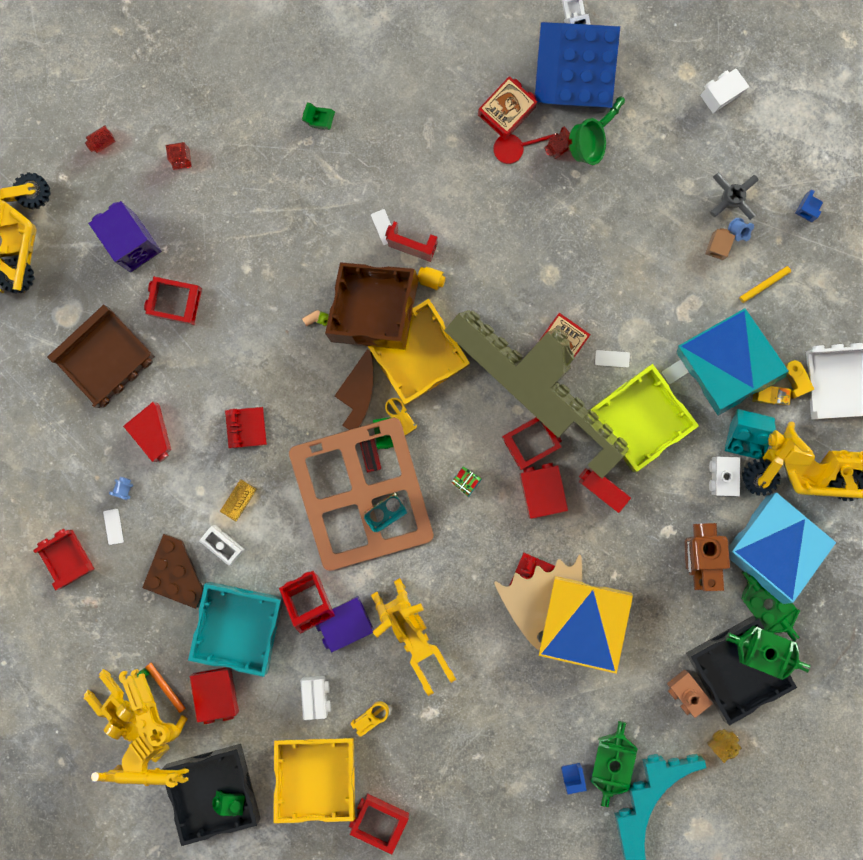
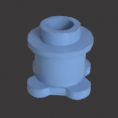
M735 218L728 226L730 234L735 235L736 241H748L754 229V224H746L742 218Z
M125 477L115 479V487L109 494L124 500L130 499L131 496L128 494L130 488L133 487V484L130 483L131 480Z

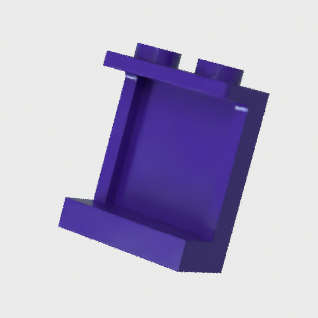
M359 596L332 608L335 616L315 626L318 632H322L324 636L322 639L326 649H330L331 653L372 634V631H374Z

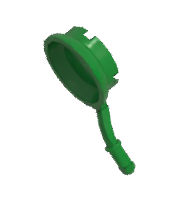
M618 97L613 107L610 108V111L600 121L590 118L584 120L581 124H576L572 128L569 139H572V144L569 147L576 161L596 165L603 159L606 150V136L603 127L619 113L621 106L625 103L624 97Z

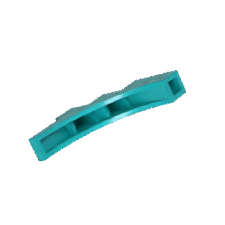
M652 754L647 756V759H642L647 782L637 781L629 787L633 809L623 808L619 812L614 813L624 860H646V828L657 801L679 779L692 772L706 768L705 760L700 755L691 754L686 756L687 758L680 760L679 758H671L666 763L663 757L658 754Z

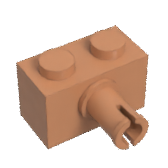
M685 669L667 683L670 687L668 692L675 700L679 699L682 705L680 707L687 716L691 714L696 718L713 704Z

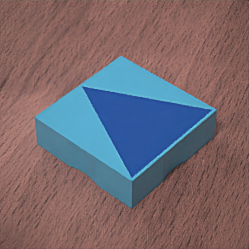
M776 492L764 498L752 514L747 526L737 534L728 546L729 559L744 572L753 576L764 589L782 604L793 603L836 542Z

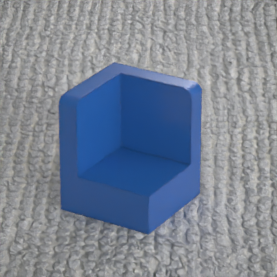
M812 189L805 194L795 214L810 222L819 217L821 213L819 209L823 204L821 200L813 196L815 191Z
M580 763L561 767L567 794L587 791Z

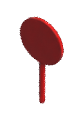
M513 134L506 140L500 136L494 143V155L500 162L512 164L522 157L523 146L556 138L557 134L523 143Z

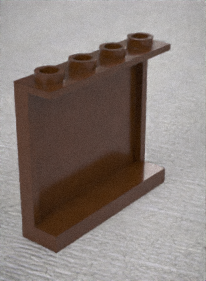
M104 304L47 356L93 403L92 406L94 408L106 407L111 402L110 398L115 394L121 393L125 389L124 385L129 381L135 380L139 376L138 372L142 368L146 369L153 363L152 359L155 357L122 320Z

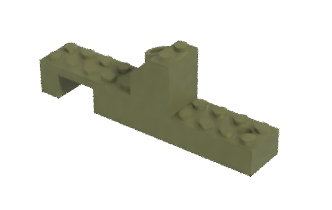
M473 310L458 313L444 331L558 438L575 421L603 447L588 464L601 478L625 456L629 450L627 442L621 437L617 438L612 433L613 430L609 425H603L598 420L599 417L592 410L588 411L581 399L578 397L574 398L569 393L570 390L566 385L558 383L571 369V362L575 359L570 348V341L567 339L568 336L561 329L557 330L556 328L548 331L522 360V355L507 346L508 342L493 333L494 329L489 324H484L480 320V316Z

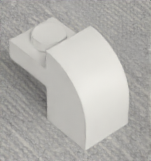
M562 0L565 16L564 23L590 25L589 14H585L583 0Z

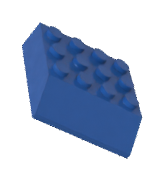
M541 22L535 86L536 101L547 104L612 108L621 26Z

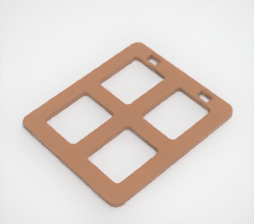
M398 418L385 419L295 445L290 449L289 457L321 562L326 570L332 571L425 544L433 539V531L402 424ZM380 427L381 433L369 435V429ZM390 435L401 469V475L368 485L364 478L355 445L363 441ZM322 443L323 450L312 453L310 446ZM339 449L344 459L352 489L318 499L308 471L306 458ZM406 490L417 524V530L384 539L380 531L373 532L364 519V512L373 507V498ZM356 504L368 544L340 553H334L322 514ZM372 510L370 517L374 522H377L375 511Z

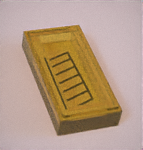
M240 479L220 512L237 522L257 489Z

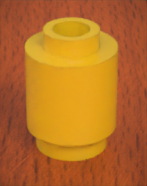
M427 266L425 268L421 267L417 275L420 285L438 290L439 287L443 288L446 277L443 276L444 272Z

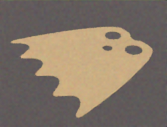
M580 554L571 567L566 566L558 559L555 568L551 572H545L539 566H536L534 575L530 579H524L518 573H515L512 584L508 587L502 586L497 581L494 582L514 622L526 639L538 650H540L541 643L538 641L537 635L539 632L544 631L555 576L582 582V557Z

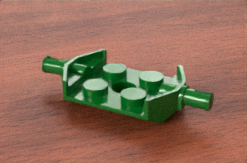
M742 571L741 573L747 579L748 584L742 593L741 599L754 617L760 620L764 629L773 634L785 632L792 641L799 639L800 636L795 632L793 626L800 610L793 603L782 604L764 589L753 576ZM766 599L773 601V606L770 609L764 607Z
M754 625L740 637L728 633L726 636V641L737 644L739 662L782 680L790 676L795 669L809 672L810 664L799 660V649L794 641ZM770 648L774 649V657L767 659L766 651Z
M618 721L615 733L598 738L599 745L590 781L602 791L601 806L609 807L610 797H613V795L629 791L638 748L625 737L624 732L627 723L623 721ZM618 761L620 763L619 769L611 770L610 763Z

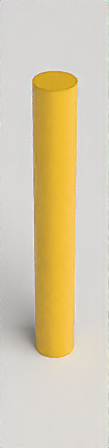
M788 266L784 267L740 296V301L745 303L791 273V269Z

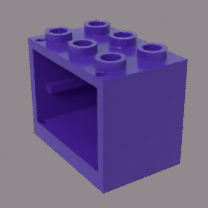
M122 201L111 204L107 211L95 215L92 221L88 223L114 262L130 273L162 252L137 214Z

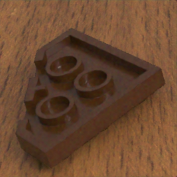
M163 534L142 588L196 609L204 588L197 577L191 558L187 554L183 540Z

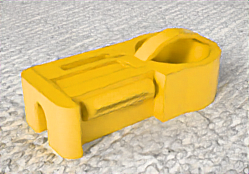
M391 398L386 402V412L390 417L398 418L401 421L405 436L417 428V425H413L415 423L406 412L407 409L400 399ZM393 400H396L401 404V412L398 410ZM388 403L391 404L397 413L396 415L389 412Z
M377 701L355 721L354 719L352 720L351 726L353 729H357L356 733L358 736H363L387 719L389 715L388 705L382 701ZM381 706L374 713L372 712L374 707ZM385 709V711H386L385 717H383V718H377V717H375L376 715H378L380 712H382V711Z

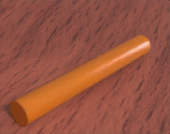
M152 663L148 664L145 667L178 712L181 713L186 709L154 665Z

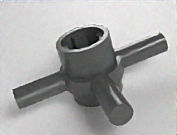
M719 172L713 176L715 181L724 190L721 198L722 202L710 211L713 217L719 215L726 208L737 207L742 210L749 220L756 216L745 203L746 191L759 180L756 175L751 176L742 185H730ZM733 192H734V194H735L736 197H738V198H734V199L732 200L730 197L733 195Z

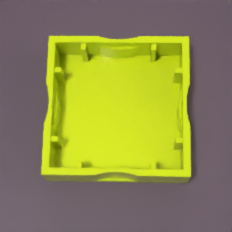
M653 364L647 366L588 410L595 412L599 417L598 420L603 425H609L613 430L612 433L617 438L621 437L627 442L629 450L623 459L632 472H638L657 458L668 446L677 443L699 426L685 406L673 395L669 385Z

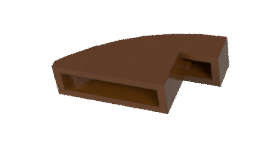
M368 349L334 396L353 409L342 424L348 430L361 427L372 400L374 366L372 353Z

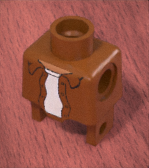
M717 523L693 524L694 537H687L685 539V564L689 575L694 577V590L724 591L723 569L730 568L728 539L725 536H717ZM704 544H705L706 547H707V552H706V553L703 552V546H704ZM701 578H702V585H703V586H701V585L699 584V580H700Z

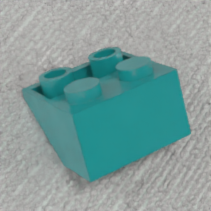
M737 409L730 423L725 451L755 459L763 458L770 446L768 443L769 435L776 430L775 418Z

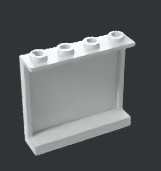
M863 343L850 344L851 347H844V344L831 345L832 348L825 349L824 345L813 346V350L806 351L808 377L814 387V390L809 392L811 420L863 416Z

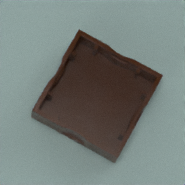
M340 262L335 284V298L330 308L325 332L330 342L405 350L419 280L415 269L389 266L372 267L366 264Z

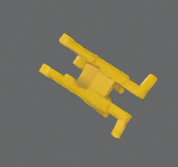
M401 578L394 581L398 595L391 602L384 605L378 591L371 594L382 622L372 632L378 638L389 627H392L400 643L405 642V650L407 653L410 652L412 654L410 664L422 683L426 694L430 696L434 692L418 664L420 661L434 654L450 683L457 679L436 645L429 644L427 634L423 633V630L427 629L418 613L424 611L423 605L419 603L411 606L405 591L406 587Z
M102 669L99 673V678L110 690L111 695L103 705L90 690L85 692L83 699L88 702L99 717L107 718L109 722L105 726L104 732L108 736L116 740L122 736L124 740L133 742L139 737L135 712L130 702L123 700L124 692L113 680L111 674L107 670ZM181 715L175 725L178 730L177 737L188 720L184 715ZM166 743L163 744L164 748L150 760L157 762L170 749Z
M135 669L126 679L127 671H122L119 674V680L123 683L131 707L135 712L139 737L129 744L122 758V765H117L108 772H95L92 774L91 779L93 781L116 782L118 784L167 785L168 787H175L178 785V782H187L189 779L183 777V774L189 772L186 768L181 770L148 769L149 760L164 748L163 744L176 739L178 730L173 723H164L160 719L145 674H139V677H137L139 670Z

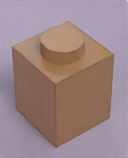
M720 228L712 233L705 254L720 260L726 259L735 235L730 234L731 232L727 229Z

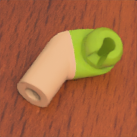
M316 310L302 318L306 326L314 322L327 326L329 315Z

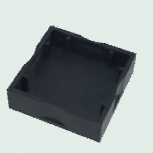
M754 616L686 652L721 718L729 726L753 713L760 706L775 701L797 688L791 675L782 680L740 663L737 644L726 641L728 633L740 637L753 625L765 630L760 620ZM770 648L766 651L767 659L774 657V649Z
M241 744L167 763L161 769L181 770L186 768L189 770L188 773L183 774L184 778L187 777L189 779L187 782H178V785L175 787L165 785L173 806L174 821L181 846L203 841L217 834L232 833L258 825L261 818ZM216 791H221L224 794L242 793L245 795L242 815L220 816L217 814L212 806Z

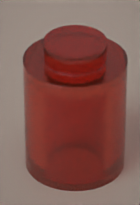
M104 125L86 136L87 141L85 144L91 152L99 153L115 143L116 140L108 127Z

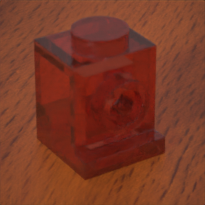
M565 126L561 128L559 134L555 133L548 139V145L544 147L546 153L550 157L553 156L555 160L570 150L569 145L572 144V139H569L570 132Z
M185 142L165 145L167 159L171 163L173 170L192 167L190 150Z

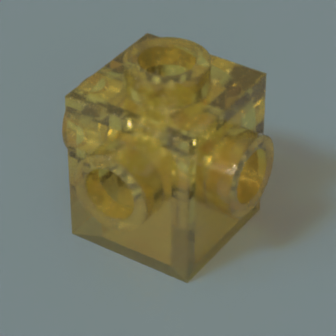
M725 729L715 732L712 739L707 742L708 746L723 763L728 759L735 758L739 754V750L742 749L738 744L740 740L734 732L731 731L729 733Z

